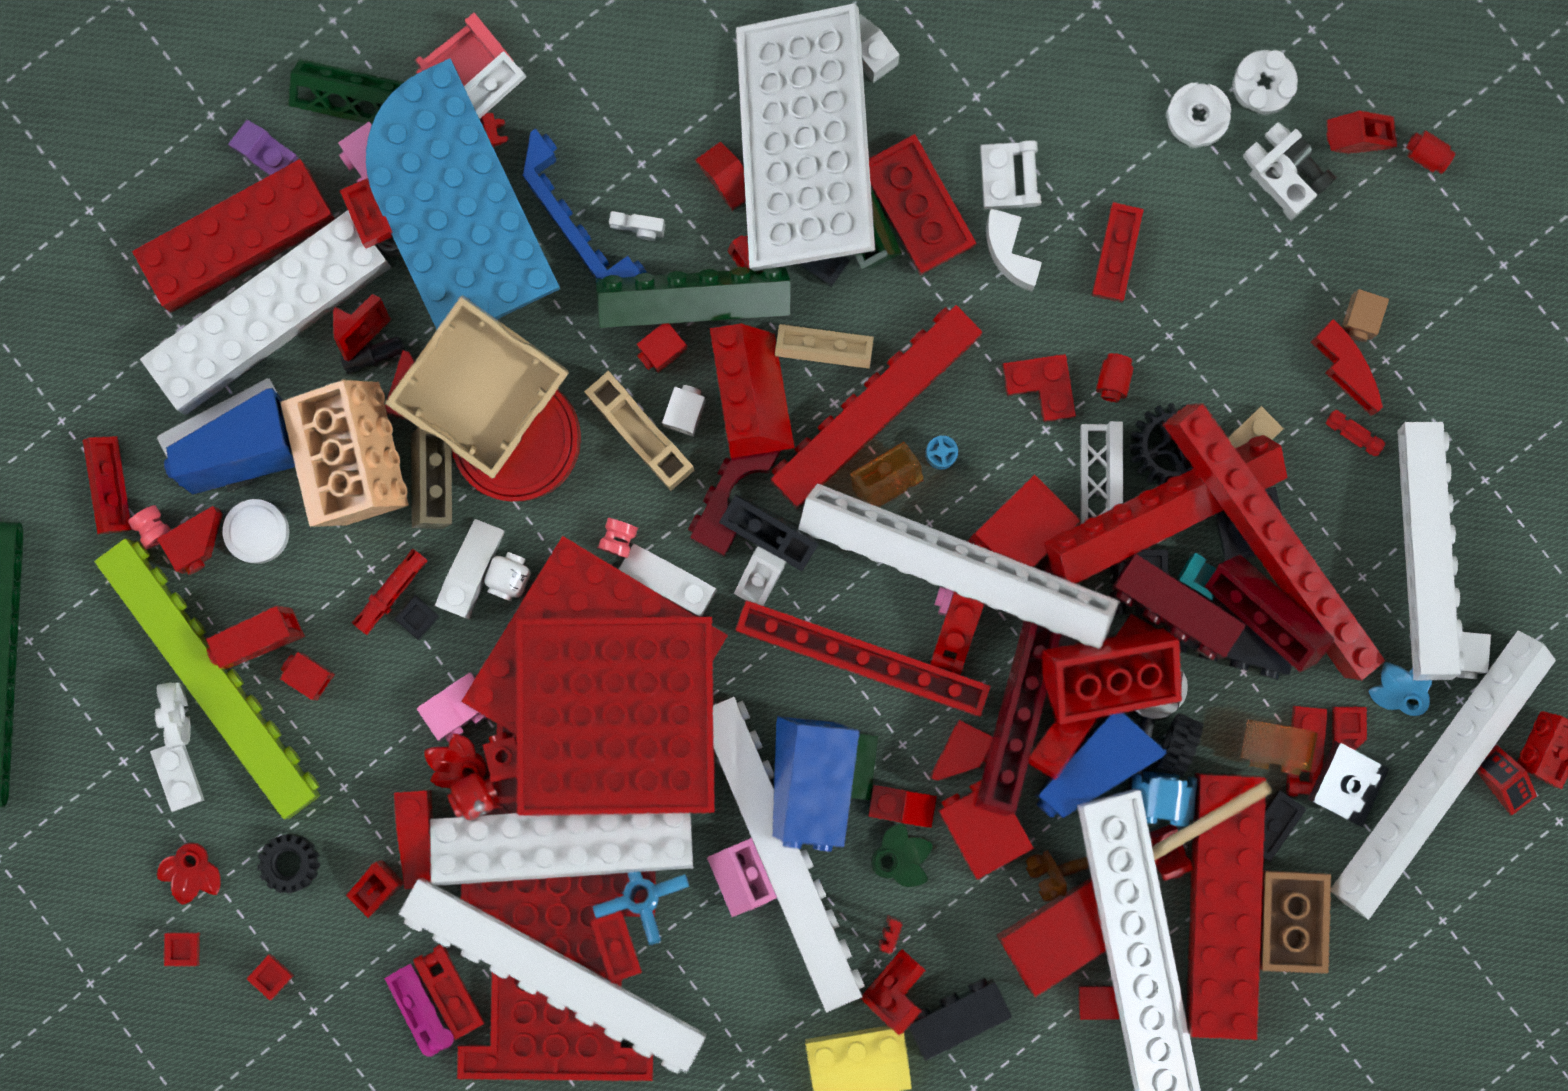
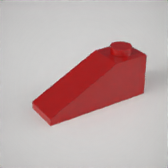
M432 790L394 793L396 831L404 889H413L417 880L421 878L431 882L430 819H433Z

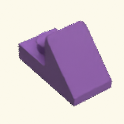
M246 120L228 144L268 175L279 171L298 159L293 152L272 138L266 130L249 120Z

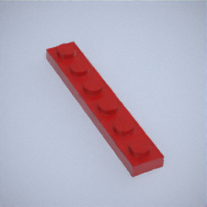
M1131 614L1115 637L1157 629ZM1100 717L1059 724L1056 719L1030 755L1028 763L1056 780Z

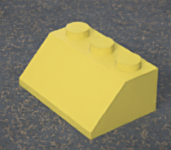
M889 1026L805 1039L813 1091H902L912 1089L904 1033L899 1036Z

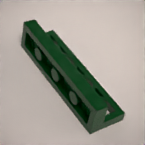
M300 59L290 74L289 106L361 123L370 122L373 124L383 103L404 82ZM299 86L310 88L316 98L311 101L298 98ZM332 93L338 94L347 104L343 107L333 106L327 96ZM362 100L369 101L378 111L373 114L364 113L358 106V103Z

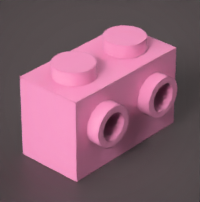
M752 838L707 857L732 917L777 898Z

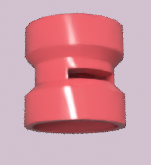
M155 505L141 510L128 520L131 528L139 532L141 536L140 542L144 549H150L160 544L157 538L171 531L169 525L164 524L160 520L161 513Z
M608 518L605 525L607 532L605 537L600 539L598 549L628 558L631 550L629 543L631 539L635 538L638 528L625 522Z

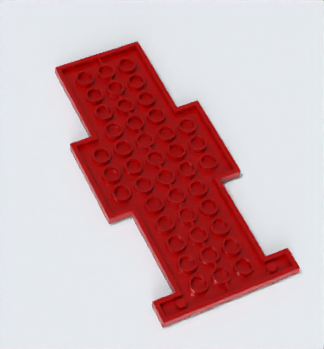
M497 724L496 734L508 732L509 738L517 737L516 734ZM504 750L497 753V760L501 763L507 761V752ZM517 777L496 782L495 787L498 796L493 798L495 807L492 811L482 816L517 813ZM656 871L641 872L643 879H647L656 885ZM627 873L467 883L461 884V899L609 980L590 922L596 919L593 906L623 896L624 889L630 880ZM639 890L635 894L634 902L640 904L646 901L648 890ZM628 908L622 910L624 917H640V914L633 913ZM656 908L653 910L654 917L656 915ZM492 972L490 1045L458 1046L457 1079L653 1081L654 1054L646 1057L635 1051L633 1046H621V1042L604 1033L605 1027L595 1022L592 1026L583 1023L575 1017L577 1012L568 1007H565L564 1010L554 1007L547 1002L548 996L539 991L531 994L518 986L520 981L510 975L505 979ZM622 980L613 982L622 987Z

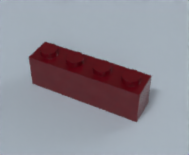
M1137 554L1131 556L1111 587L1112 590L1117 592L1115 598L1129 607H1132L1133 604L1144 610L1142 615L1157 625L1160 622L1165 623L1172 628L1169 632L1170 634L1185 643L1188 639L1199 646L1197 651L1210 660H1214L1215 657L1218 659L1225 658L1246 626Z
M1241 554L1219 564L1205 585L1206 589L1299 672L1319 662L1336 639Z

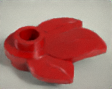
M454 733L450 739L449 747L427 748L424 752L428 765L435 771L430 781L436 786L451 788L454 782L473 773H479L483 778L486 774L487 767L484 759L476 753L472 741L462 735Z
M197 843L183 844L177 850L176 855L165 857L157 870V879L171 882L172 895L181 905L192 901L199 893V890L212 895H217L220 890L221 877L219 870L208 861V854L205 848ZM186 856H193L196 859V863L190 864L186 860Z

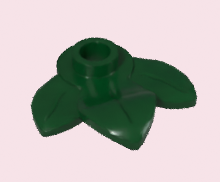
M905 824L895 825L885 832L882 847L873 853L871 858L872 869L880 877H893L901 886H920L926 883L928 878L919 865L929 856L933 845L922 838H908ZM884 856L892 857L893 864L891 867L884 868L881 865V859Z

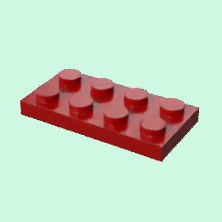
M915 134L869 158L871 188L920 276L976 246V241Z

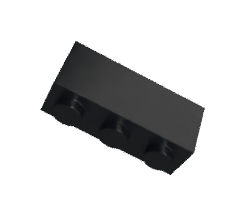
M981 978L968 985L970 991L958 996L957 992H953L939 1000L940 1006L931 1010L927 1006L920 1009L921 1012L908 1027L925 1061L1013 1018L993 979L987 982L986 978Z

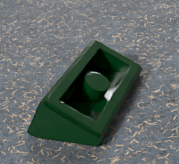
M859 734L851 798L871 800L878 736Z

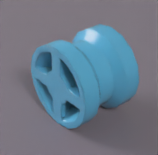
M947 436L933 438L925 451L927 463L937 470L951 467L958 456L956 442Z

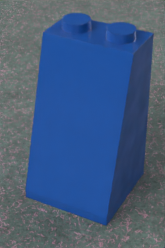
M273 388L265 389L166 447L168 459L164 460L168 477L174 479L180 487L182 486L193 495L294 468V458L280 403L284 400Z
M1124 713L1106 715L1081 743L1058 778L1055 780L1050 777L1035 794L1039 799L1036 805L1049 817L1053 818L1057 815L1063 818L1077 810V805L1090 802L1162 758L1166 751Z
M777 716L772 836L782 841V846L801 849L802 844H813V849L821 851H832L833 846L844 847L859 730L838 722Z

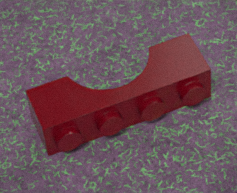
M781 450L732 459L726 457L718 471V474L722 476L717 487L711 485L704 497L703 502L707 506L702 516L696 513L688 528V531L692 532L690 539L725 558L737 533L720 524L719 521L728 508L729 496L733 487L739 480L755 473L769 474Z

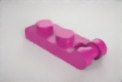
M409 964L385 978L421 1052L425 1056L431 1057L439 1053L440 1050L450 1047L453 1044V1034L448 1029L443 1028L436 1010L429 1001L421 985V980L415 973L412 965Z

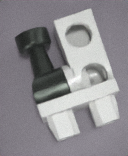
M1278 122L1264 136L1275 148L1268 154L1256 142L1244 153L1243 157L1252 168L1249 175L1255 181L1257 180L1260 186L1284 209L1283 213L1292 221L1317 195H1320L1337 177L1330 170L1322 172L1311 158L1312 148L1310 144L1302 138V134L1297 129L1291 133ZM1300 170L1314 181L1311 184V188L1297 174Z

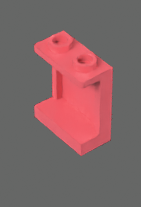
M473 13L465 19L467 26L425 59H422L421 56L415 59L420 68L416 73L418 74L450 58L463 86H465L503 51L508 56L509 54L478 16Z

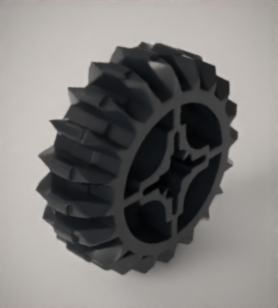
M1174 403L1168 404L1167 413H1165L1161 405L1155 407L1156 417L1153 413L1147 411L1144 414L1147 423L1138 420L1135 424L1142 433L1133 431L1130 435L1132 439L1139 441V443L1129 446L1130 451H1139V455L1132 457L1131 462L1137 463L1142 461L1143 466L1137 470V473L1142 474L1148 470L1150 474L1146 481L1151 483L1157 476L1159 477L1158 486L1166 483L1172 477L1180 476L1194 469L1192 465L1188 469L1185 468L1184 461L1186 460L1180 448L1175 450V454H1172V450L1169 452L1167 449L1159 451L1170 442V439H1173L1163 424L1176 414ZM1182 405V406L1179 408V411H1180L1183 407H1185L1186 405ZM1159 424L1161 442L1158 446L1148 450L1150 432L1154 426ZM1166 458L1171 466L1175 467L1176 472L1162 469L1152 459Z

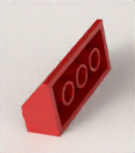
M742 323L710 328L730 457L736 458L794 448L779 357L775 356V334Z
M1165 629L1104 639L1100 648L1079 643L1042 650L1043 680L1059 724L1182 701L1179 639Z

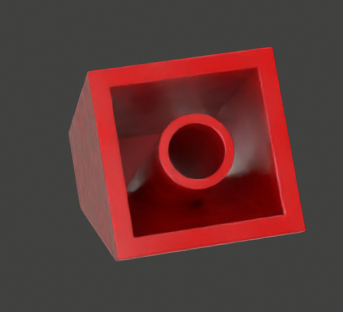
M1092 877L1069 890L1066 896H1059L996 935L1028 990L1035 997L1106 951Z

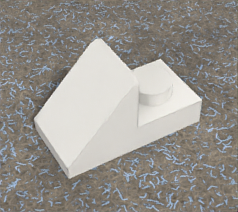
M757 547L734 594L744 600L764 606L784 569L786 561Z

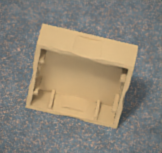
M462 295L385 404L422 430L428 431L444 440L455 453L491 478H494L520 442L524 432L537 414L543 410L569 371Z

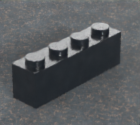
M1166 624L1164 626V629L1167 632H1170V630L1172 629ZM1245 624V628L1227 656L1223 658L1230 661L1229 666L1232 668L1248 671L1250 666L1260 669L1261 676L1274 680H1279L1280 675H1290L1292 665L1247 624ZM1189 639L1186 643L1179 640L1180 653H1186L1187 649L1197 651L1199 647ZM1200 653L1198 655L1199 658L1212 662H1217L1218 660L1217 657L1214 660H1210Z

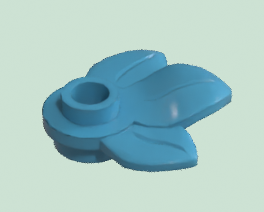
M1388 662L1384 663L1381 672L1382 685L1369 689V694L1373 701L1382 708L1388 710L1400 709L1403 713L1410 716H1419L1425 713L1430 704L1428 690L1431 687L1432 680H1413V668L1408 672L1398 665ZM1416 699L1419 704L1413 705L1408 703L1407 700Z

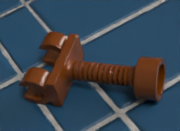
M1048 850L1043 852L1042 855H1032L1025 861L1028 866L1026 870L1030 877L1037 878L1046 872L1050 876V878L1043 880L1038 885L1041 889L1039 894L1045 902L1067 895V883L1064 877L1090 868L1088 856L1057 866Z

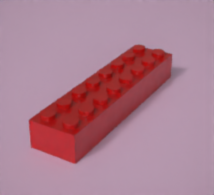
M1195 773L1198 784L1193 823L1262 782H1266V777L1259 775ZM1265 797L1192 839L1193 870H1191L1186 1022L1191 1037L1257 1040Z

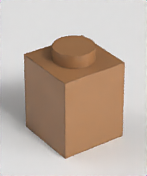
M1358 289L1351 296L1342 328L1349 333L1348 335L1353 340L1366 342L1367 339H1373L1379 333L1389 299Z

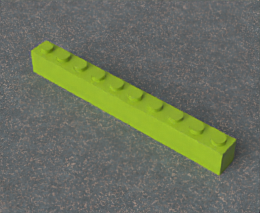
M123 539L94 561L281 817L284 820L291 819L321 796L316 790L320 787L319 783L309 771L307 773L302 771L297 764L301 760L291 746L285 747L280 741L279 737L282 734L278 727L271 720L266 722L260 713L263 710L261 704L252 694L247 696L241 688L244 682L234 669H219L218 665L214 666L206 651L209 645L203 636L206 633L205 628L195 617L191 619L184 609L187 608V604L177 592L172 594L166 586V583L169 582L168 578L158 566L152 567L146 559L150 554L144 549L141 542Z

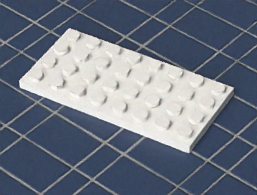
M853 3L737 27L736 38L749 268L753 271L875 251L859 8Z

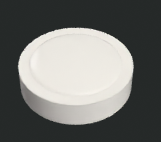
M250 499L237 504L227 514L223 524V539L228 550L238 559L248 563L262 564L275 559L282 553L289 539V525L285 515L278 507L264 500Z

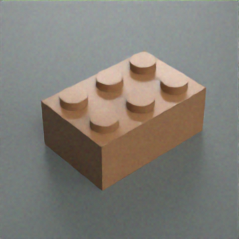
M1263 870L1260 970L1328 973L1330 874Z

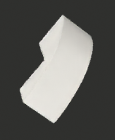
M990 209L986 224V240L994 263L1007 279L1015 285L1032 292L1036 285L1042 262L1011 253L1021 217Z

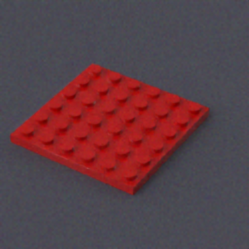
M562 536L461 702L517 735L516 619L697 616ZM712 626V658L714 660L728 635Z
M712 617L516 619L517 816L714 813Z

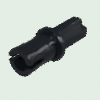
M394 337L374 345L370 342L367 343L366 347L362 348L349 362L344 360L342 355L340 359L348 375L372 365L378 367L379 362L402 354V351H405V347L400 337Z

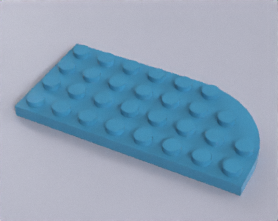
M449 58L409 78L391 93L373 121L366 147V169L374 198L383 217L386 216L393 232L391 234L436 329L440 327L462 295L498 319L560 290L557 280L452 60Z

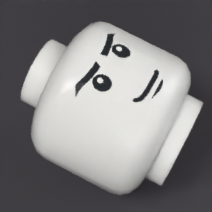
M507 552L505 557L495 556L484 578L485 585L489 587L488 593L510 602L513 597H521L531 575L530 569L523 565L525 559L510 552Z

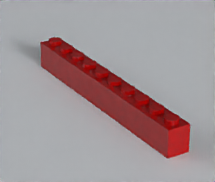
M1204 404L1186 405L1166 421L1163 426L1281 591L1336 638L1326 653L1342 676L1362 681L1381 665L1385 659Z

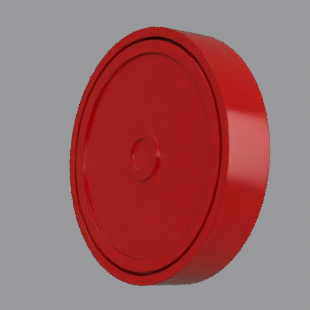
M557 389L543 410L537 414L524 432L520 442L494 478H491L455 453L452 448L451 450L461 474L481 493L502 501L534 500L554 491L572 472L580 452V424L570 401Z

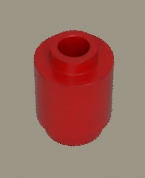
M1424 130L1421 134L1415 132L1406 145V149L1409 150L1407 157L1432 173L1437 171L1443 174L1456 152L1450 149L1451 145L1427 130Z
M1109 353L1107 360L1103 361L1096 391L1101 394V399L1118 403L1120 399L1127 398L1134 367L1131 366L1133 360L1130 357Z

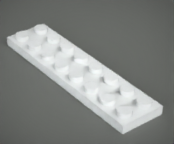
M517 813L480 816L471 821L464 819V817L430 819L431 883L433 886L693 868L690 813L517 816Z

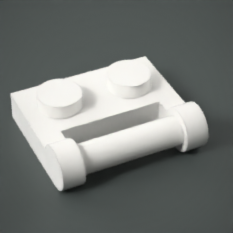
M1037 141L980 146L984 209L1021 208L1041 205V195L1037 194L1035 153L1038 152ZM1013 155H1022L1025 195L1016 196Z

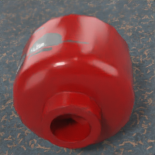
M473 773L454 782L451 785V793L447 797L458 818L463 816L464 819L471 821L494 809L495 802L493 798L498 796V792L494 783H491L490 778L484 780L479 773Z

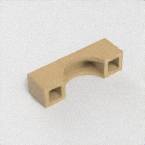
M609 371L584 391L588 399L670 491L695 471L693 465L656 427Z

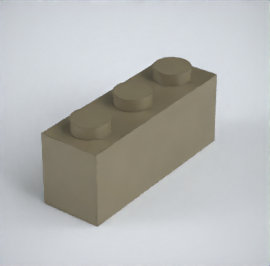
M419 427L411 433L412 528L444 529L452 524L451 447L438 436Z

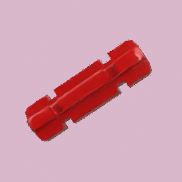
M1334 410L1328 416L1325 423L1334 431L1340 430L1339 434L1359 448L1364 446L1366 448L1364 451L1371 456L1376 457L1385 446L1384 440L1376 435L1374 437L1370 436L1372 432L1351 418L1346 420V415L1339 410Z

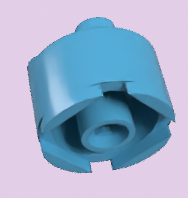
M1143 771V778L1138 772L1132 775L1131 790L1137 789L1141 791L1147 823L1155 824L1157 823V818L1170 821L1171 825L1189 826L1190 820L1194 819L1198 779L1188 776L1187 783V781L1179 780L1180 776L1176 774Z

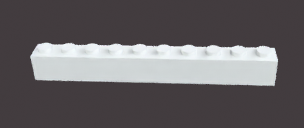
M820 484L814 487L805 501L798 530L808 533L813 538L823 539L838 545L844 550L854 551L874 562H882L897 568L902 573L915 575L927 580L930 584L948 588L963 597L981 601L993 609H1001L1018 616L1024 621H1031L1044 626L1054 633H1062L1077 639L1085 645L1100 648L1108 634L1119 602L1118 600Z
M1517 631L1488 673L1332 886L1331 892L1346 906L1366 919H1370L1556 661L1543 643L1520 631Z
M735 697L713 705L714 750L825 1011L828 1012L861 998L862 995L859 989L865 987L858 969L851 971L846 959L852 957L845 939L838 941L834 931L835 928L839 927L833 910L826 911L821 899L827 896L820 880H812L808 869L814 866L807 850L800 851V849L782 846V841L772 836L774 788L770 780L774 778V772L769 761L762 762L757 750L763 748L756 730L752 732L748 730L745 720L749 719L750 716L743 700L737 703Z
M423 878L417 880L399 915L406 918L404 924L412 929L421 932L422 928L432 932L434 934L432 939L446 947H450L451 943L463 949L461 955L475 963H478L480 959L491 965L489 970L505 979L508 975L520 981L518 986L531 994H535L537 991L548 996L547 1002L561 1010H564L565 1007L577 1012L575 1017L590 1026L595 1022L605 1027L604 1033L619 1042L625 1038L634 1043L633 1049L646 1057H650L651 1054L663 1059L661 1064L675 1073H679L680 1069L687 1073L706 1037V1033L619 985L610 983L608 979L444 889L433 886L431 882Z

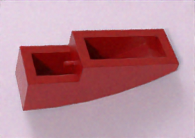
M1334 319L1331 320L1310 343L1333 363L1325 374L1372 416L1379 412L1383 406L1371 369L1348 333Z

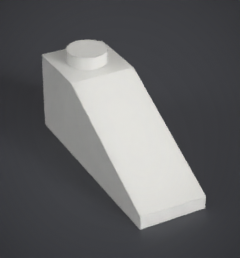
M474 519L447 574L435 606L470 619L483 587L484 578L492 559L496 555L505 530Z
M636 544L632 545L628 558L624 559L619 568L620 571L698 617L703 616L717 591L713 586Z

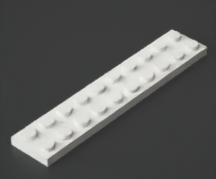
M1132 789L1077 805L1134 1090L1200 1091L1141 791Z

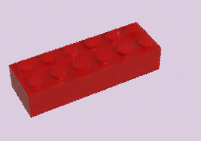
M299 159L133 250L132 253L160 304L172 313L312 236L336 218L307 166Z

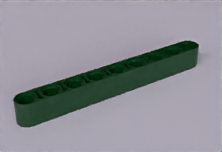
M0 522V808L6 807L10 789L24 531L21 522Z

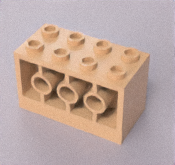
M342 380L280 402L310 527L349 525L409 506L407 487L402 479L399 466L400 457L395 450L392 424L387 416L384 404L385 395L379 382Z

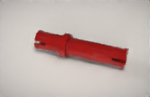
M412 548L375 595L371 594L368 599L370 601L351 623L368 635L385 613L389 614L392 610L390 607L406 589L424 565L427 564L428 560Z

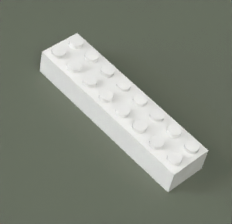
M347 210L151 350L140 360L175 409L187 415L328 314L334 307L342 304L392 267L376 245L365 249Z

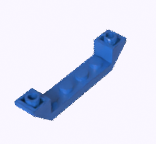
M537 129L531 131L523 177L595 279H603L609 275L635 277L638 274L647 273L638 260L633 263L629 256L610 269H606L610 265L599 249L595 252L587 243L591 238L581 224L575 227L569 218L573 213L563 199L557 202L551 193L555 188L544 173L540 176L538 175L557 161L553 153L557 149L555 144L547 134L541 136Z

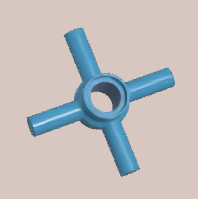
M629 872L627 874L630 882L626 885L623 896L593 906L596 918H600L628 908L633 913L640 914L648 944H657L661 942L653 910L658 904L659 897L689 887L688 879L684 874L654 885L651 881L643 879L641 872ZM642 889L648 890L646 901L636 904L634 902L635 894Z

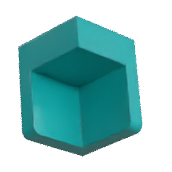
M1193 553L1188 558L1176 580L1206 600L1211 601L1214 595L1205 588V585L1216 568L1206 563L1207 559Z

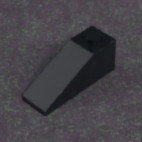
M736 494L719 521L720 524L786 561V563L800 571L804 570L819 545V539L798 530L799 526Z

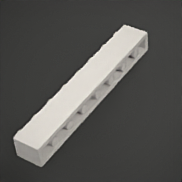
M1405 422L1398 430L1413 680H1453L1464 669V654L1462 651H1459L1458 639L1462 636V623L1460 619H1457L1456 607L1460 604V592L1454 585V576L1457 575L1458 561L1456 556H1452V544L1455 543L1456 531L1455 526L1450 525V513L1453 511L1454 502L1452 494H1448V482L1451 480V465L1446 463L1445 451H1448L1449 434L1444 432L1443 422Z

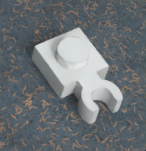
M611 211L610 228L630 230L632 233H637V238L654 241L656 237L663 238L664 219L637 214L627 215Z

